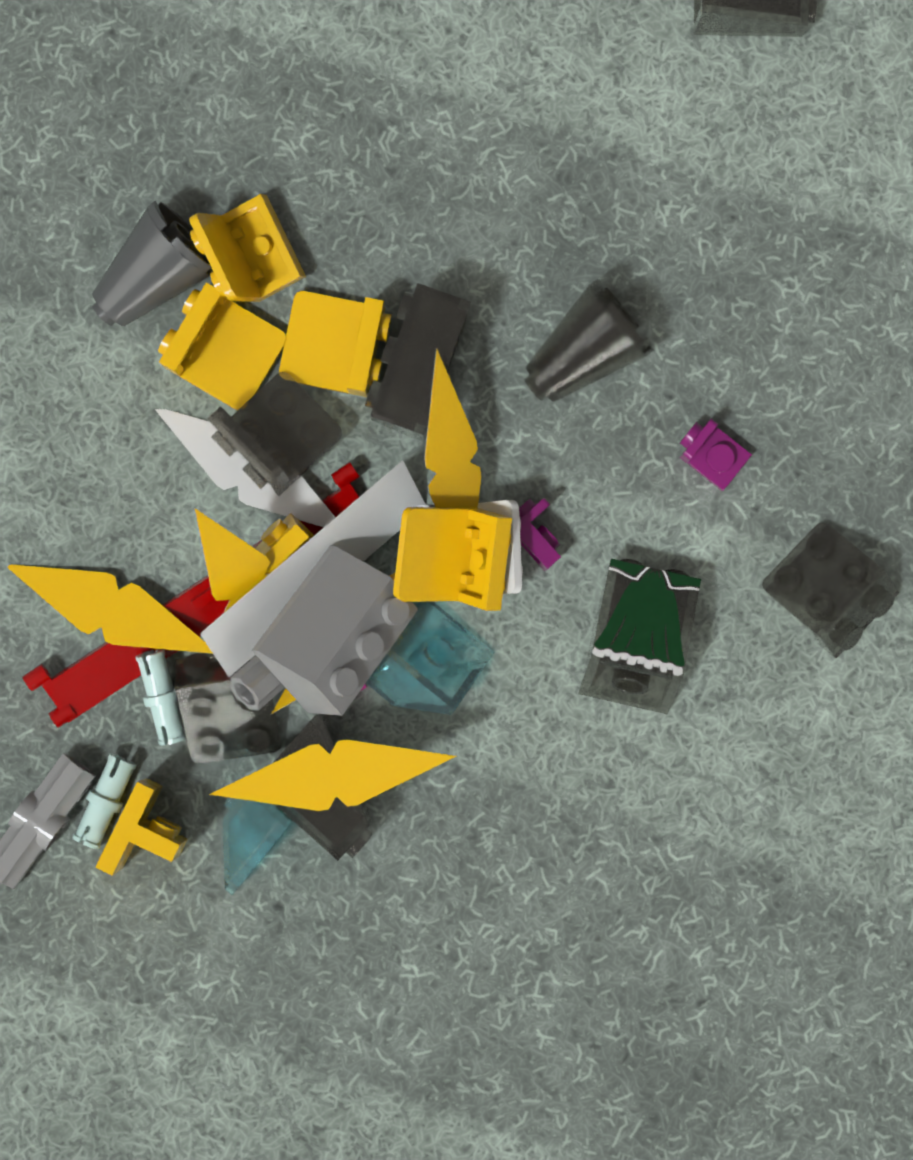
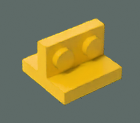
M148 778L136 783L95 868L113 876L123 869L134 845L170 862L181 855L188 840L179 835L182 827L160 816L151 821L147 819L163 787L162 785Z

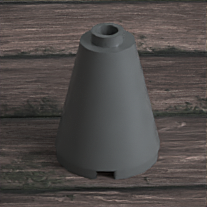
M153 201L146 208L92 293L96 301L92 306L94 311L110 326L115 322L121 326L128 325L208 278L210 273L213 272L206 255H202L197 250L191 239L190 231L193 228L162 202L157 204L156 201Z

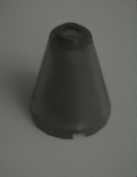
M596 279L588 285L525 366L529 376L524 381L539 400L542 401L548 397L551 401L556 402L647 357L655 348L648 337L645 339L641 338L636 332V329L639 327L637 322L608 288L603 290L601 281Z

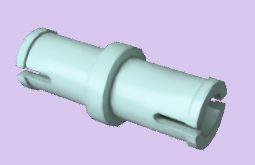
M157 649L155 650L156 653H154V650L141 653L135 656L138 662L146 695L142 697L145 707H150L158 736V744L163 746L168 744L167 741L170 745L183 741L188 736L185 732L177 699L180 698L178 687H173L165 658V650Z
M112 753L109 754L108 761L95 790H89L86 799L89 803L76 833L72 836L75 841L79 843L84 841L83 845L97 850L100 849L101 842L114 813H120L123 803L120 800L133 770L137 767L134 762L130 760L126 762V758Z

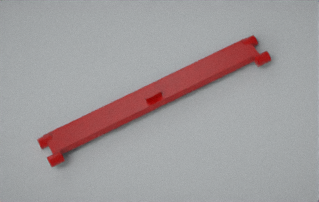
M350 462L331 474L333 481L340 489L322 500L335 517L359 498L350 484L359 478V475ZM300 521L314 535L324 528ZM262 540L254 544L252 547L256 548L262 542ZM207 575L162 606L200 637V633L224 613L229 600H215ZM105 642L53 677H51L46 667L41 664L22 676L31 691L42 686L57 706L48 714L56 727L59 728L141 676L135 656L154 650V653H156L155 650L157 649L112 645ZM165 650V658L167 659L178 651Z

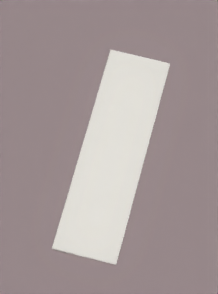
M403 460L200 633L228 677L255 656L252 651L254 646L330 546H337L364 562L400 530L402 513L406 508L426 505Z

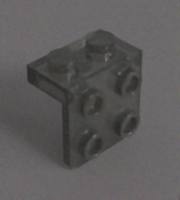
M287 372L276 374L232 416L220 406L207 418L216 430L211 436L214 442L229 457L237 452L247 463L242 470L259 489H262L267 484L278 496L287 490L342 437L340 426Z
M824 522L817 524L770 572L762 583L766 593L811 630L821 646L835 659L844 650H849L858 643L863 630L876 617L886 614L892 607L895 597L899 594L891 578L883 568Z
M195 653L183 659H176L175 692L191 760L196 764L277 752L281 748V737L276 712L271 714L275 708L273 698L259 711L249 710L245 704L234 696L229 687L232 684L231 678L228 677L214 654Z

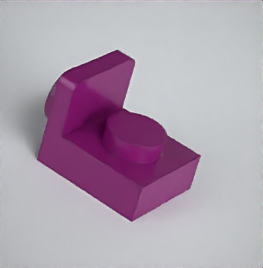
M710 419L704 427L696 422L680 442L686 450L679 458L719 490L724 491L752 454L717 427L718 423L713 419Z
M545 497L537 504L530 498L519 507V517L521 520L520 543L545 572L561 558L556 551L560 543L545 526L541 525L536 529L531 524L534 519L550 506V503Z

